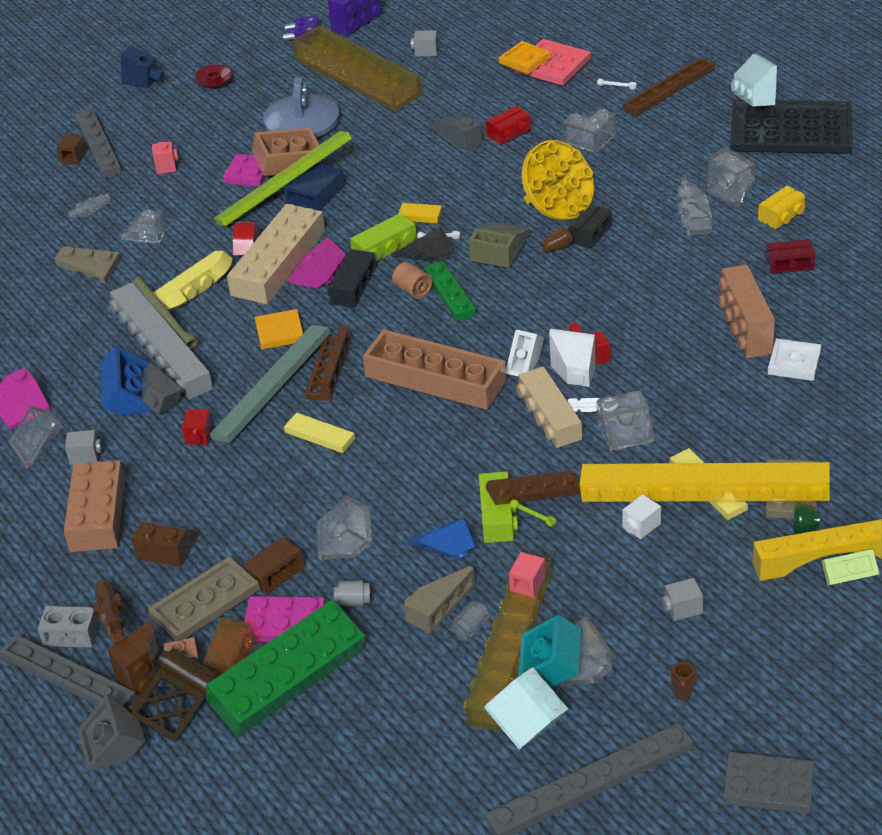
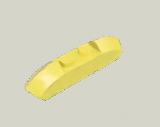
M214 251L153 293L169 312L176 310L219 281L231 266L232 257L224 251Z

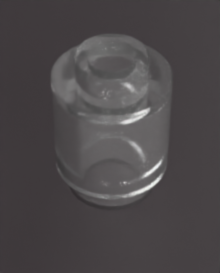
M471 601L454 618L452 629L455 634L462 639L473 637L489 620L487 607L481 602Z

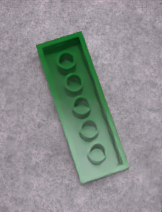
M332 599L206 684V700L239 738L362 652L365 635Z

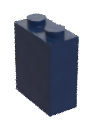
M316 163L283 186L286 202L321 211L345 186L343 170Z

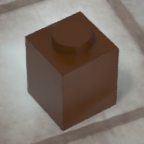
M64 135L57 146L60 163H80L87 152L83 135Z

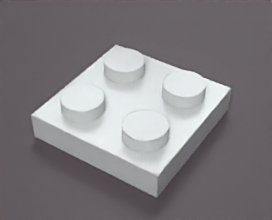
M776 338L768 366V374L814 381L822 345Z

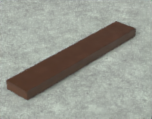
M699 58L623 103V110L637 117L714 71L715 64L704 58Z

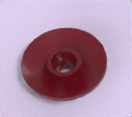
M209 65L196 72L195 80L202 86L217 87L229 81L232 72L230 68L224 65Z

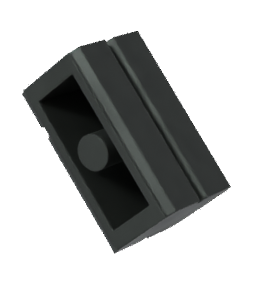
M594 204L589 205L586 210H582L579 217L575 221H571L568 226L573 243L581 244V246L590 249L612 226V212L610 209L600 208V206Z

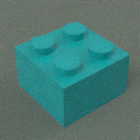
M556 615L521 635L518 677L533 667L549 687L552 688L579 674L581 628Z

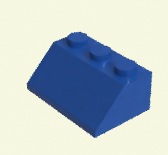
M115 346L100 362L102 406L119 415L152 411L142 401V379L149 362Z

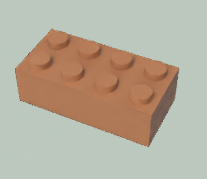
M748 265L721 269V278L718 279L721 295L718 296V305L720 309L723 308L725 320L730 323L731 333L737 338L739 350H743L746 358L772 354L775 319Z
M120 460L73 464L64 526V535L69 552L118 548L125 489V477Z

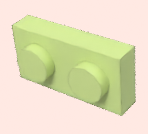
M873 549L821 561L828 586L879 575Z

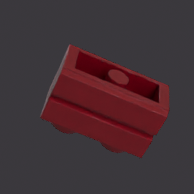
M810 239L767 243L766 261L770 273L778 274L781 272L814 270L815 251Z

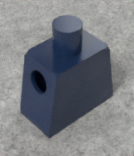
M129 46L121 54L122 84L149 88L155 80L159 82L163 80L164 71L156 69L155 57L132 46Z

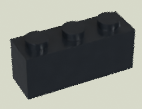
M350 249L347 256L343 258L340 269L336 271L332 283L328 285L327 294L330 295L331 305L351 308L357 306L376 270L374 252Z

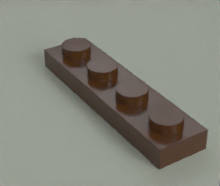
M572 471L490 480L485 487L495 505L508 504L514 499L523 502L580 494V483Z

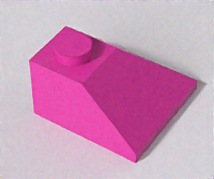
M25 367L4 377L0 384V418L10 430L50 410L35 378Z

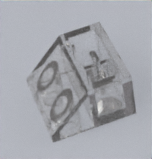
M681 177V186L677 187L678 198H681V203H677L678 215H681V227L685 228L687 236L712 233L713 216L706 192L686 177Z

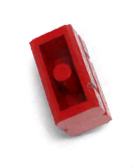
M517 105L485 121L487 137L499 145L511 141L513 138L531 129L530 114L524 110L522 111Z

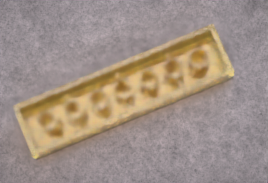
M320 25L292 40L295 60L393 111L400 109L422 95L420 75Z

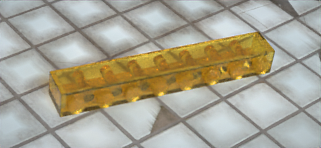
M536 555L545 558L546 576L534 598L510 591L508 580L506 598L501 599L499 604V617L494 618L492 623V636L487 637L485 642V655L480 657L478 661L477 677H473L471 680V694L469 697H465L462 712L466 714L467 725L495 731L499 730L500 726L484 707L517 678L521 635L535 626L552 577L551 557Z

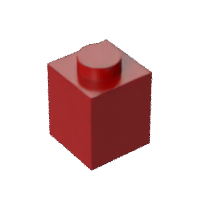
M209 409L186 410L182 425L185 445H208L213 428Z

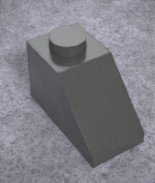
M148 363L142 379V401L157 414H160L177 406L182 388L152 363Z

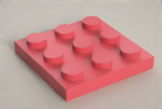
M542 39L536 46L550 51L551 58L529 74L515 70V72L552 82L556 85H564L591 59V52Z

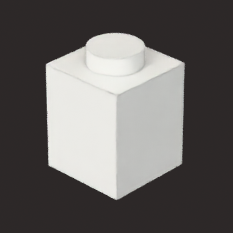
M643 494L622 510V527L639 539H642L661 524V506Z

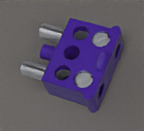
M315 14L313 16L298 17L294 24H286L285 30L289 31V33L283 34V39H295L296 44L316 43L320 30L318 16Z

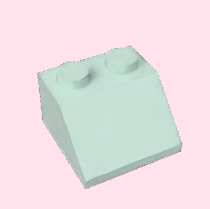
M533 667L512 681L484 707L519 750L553 726L568 710L566 705Z

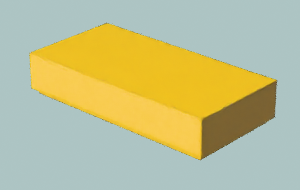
M402 203L399 213L412 222L437 224L442 214V206Z

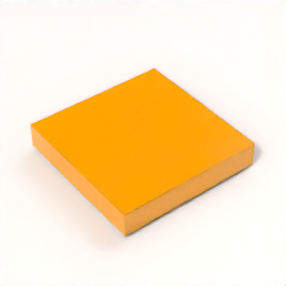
M521 41L501 55L499 63L529 74L549 60L551 52Z
M297 309L255 317L261 350L294 344L303 335Z

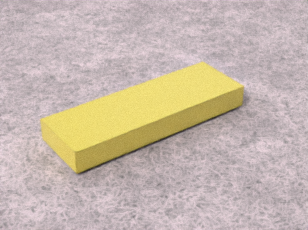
M297 412L284 426L285 433L344 453L355 440V433Z

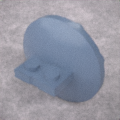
M294 77L293 95L275 101L265 110L263 115L264 127L267 131L311 128L316 138L335 129L339 121L337 104L326 96L307 93V85L303 84L302 77Z

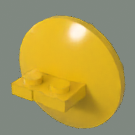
M548 140L533 147L526 155L522 165V183L526 196L523 198L527 204L532 203L540 213L557 221L576 218L579 216L578 212L589 207L594 194L593 171L579 150L562 141Z

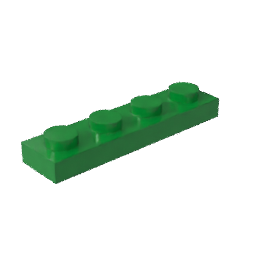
M443 261L423 267L424 271L431 275L433 288L455 321L476 315V308Z

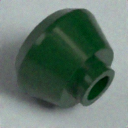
M799 502L795 505L794 532L796 534L812 532L814 527H820V512H815V507L804 502Z

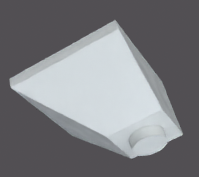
M550 329L551 367L567 384L589 387L596 370L595 335Z

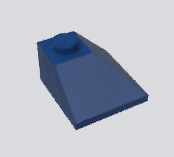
M464 519L448 522L407 540L408 546L443 557L455 556L456 560L469 555L468 550L476 547Z

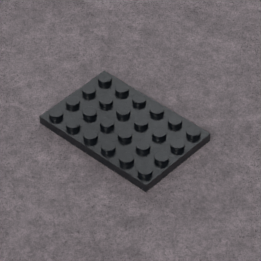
M733 100L730 151L817 152L821 154L852 153L851 102L775 100V105L751 106L744 100Z

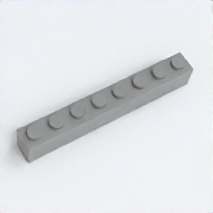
M133 282L110 292L112 301H109L112 311L114 313L117 312L121 322L127 324L130 333L137 336L139 344L146 347L149 356L156 359L158 367L164 369L166 375L182 388L181 393H184L188 399H192L213 389L209 371Z

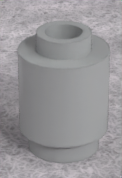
M339 581V586L334 587V601L339 602V607L364 606L365 603H370L369 583H363V581Z

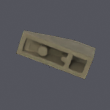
M468 566L418 588L404 602L406 622L431 634L475 586L474 568Z

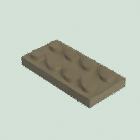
M227 557L149 607V616L174 640H183L259 591V582L232 558Z

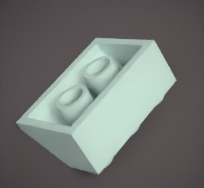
M753 54L734 74V80L731 82L733 94L751 106L775 105L777 65L758 54Z

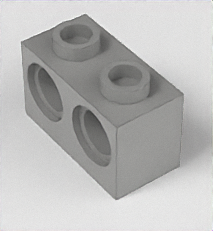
M45 606L38 626V632L43 646L92 648L100 624L97 614L93 612L92 607Z

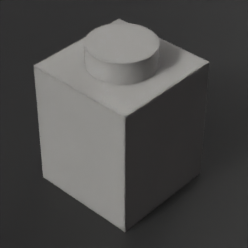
M436 30L415 31L414 38H411V49H414L415 57L437 56Z
M95 430L67 433L65 449L69 464L98 462V453H102L101 439H97Z
M694 578L665 585L664 597L661 598L662 606L665 612L670 613L673 621L703 614V594Z

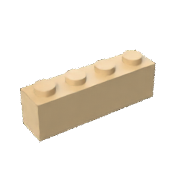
M540 367L518 374L519 384L516 385L517 393L520 398H524L529 412L532 411L534 413L537 424L539 426L542 425L546 438L551 440L556 448L582 440V422L545 368Z

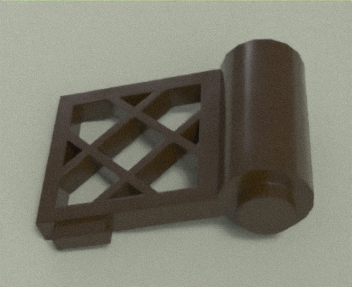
M172 648L170 651L165 650L158 660V664L161 666L142 697L137 694L128 708L140 723L176 743L205 699L206 684L217 678L219 674ZM162 679L171 684L173 693L157 697L155 688ZM175 687L181 691L175 692ZM153 692L154 698L149 699L150 695ZM188 694L196 699L190 708L179 709L177 697ZM174 698L177 711L161 715L158 702ZM156 703L158 716L146 718L139 714L144 705ZM182 714H186V716H185L184 719L182 720L181 715H182ZM178 716L180 725L173 734L164 728L162 719ZM158 720H159V721H160V726H159L158 724L154 723V721H158Z

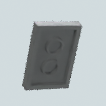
M728 752L723 804L810 814L814 761Z

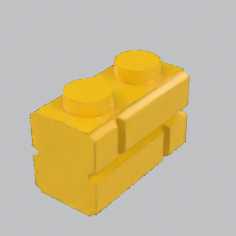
M785 186L759 204V221L768 224L774 229L779 228L783 224H788L793 217L804 212L805 195L789 186Z

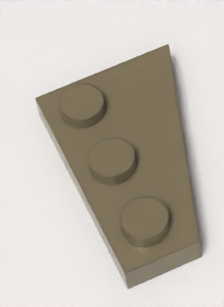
M62 246L55 257V263L57 266L72 272H83L85 277L91 279L96 277L101 283L106 284L121 258L119 252Z

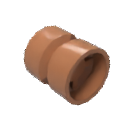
M408 261L399 264L392 276L393 284L406 291L415 299L425 297L433 283L431 275Z

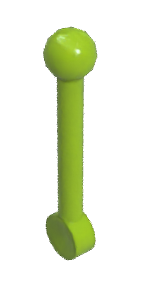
M514 499L510 502L512 509L518 508L545 521L550 527L556 523L554 517H546L519 504L518 500Z

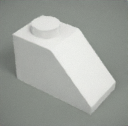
M516 330L506 374L518 376V374L533 370L540 358L544 337Z

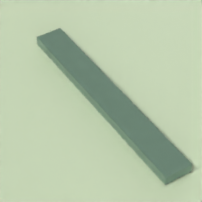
M311 325L210 433L212 440L230 443L331 334L329 327Z

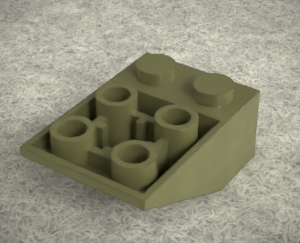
M490 222L476 228L469 239L470 261L510 268L530 234L531 228L498 222Z

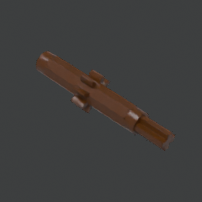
M101 580L96 583L94 588L97 604L92 605L93 612H98L97 619L98 621L102 620L112 643L117 644L119 640L124 641L125 639L123 618L120 610L126 608L124 602H119L121 599L120 594H115L112 584L107 580Z

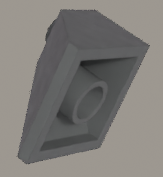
M106 695L77 729L87 768L90 771L131 759L145 742L139 721L111 695Z

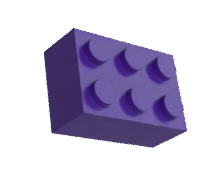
M327 0L331 31L346 37L382 14L381 0Z

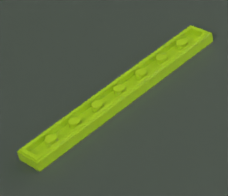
M339 131L214 217L216 223L227 226L350 141L351 136L349 132Z

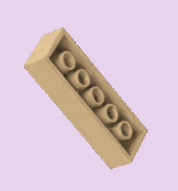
M285 204L227 275L230 296L268 305L304 255L312 249L325 232L323 212Z

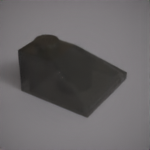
M441 226L393 252L394 257L427 262L436 259L439 262L448 257L447 252L454 248Z

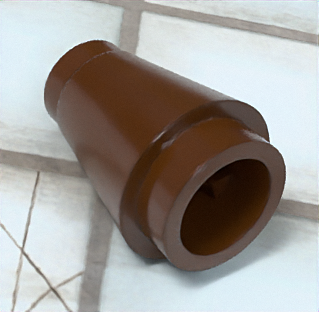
M566 227L563 229L559 228L544 241L540 242L544 253L569 247L573 243V238Z
M679 662L672 668L670 677L675 697L680 701H687L691 698L697 679V671L690 663Z

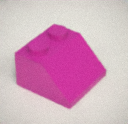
M327 237L304 255L287 281L313 288H318L323 283L327 285L335 277L333 273L340 269L341 261L346 254Z

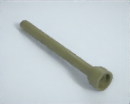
M136 277L134 283L187 347L191 351L195 349L198 345L196 337L192 333L185 332L142 278Z

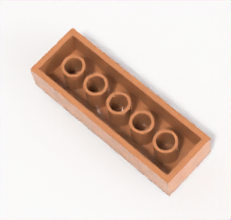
M384 329L363 355L365 377L488 410L506 383L504 360Z

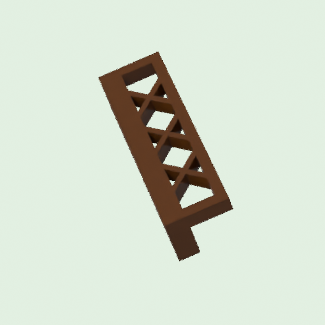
M340 325L336 337L328 336L322 342L304 393L305 399L332 400L351 344L349 326ZM328 344H333L332 349L328 348ZM329 358L327 364H325L323 360ZM321 373H323V376H322V378L320 379V378L318 377V375L321 374ZM318 387L321 388V392H312V390Z

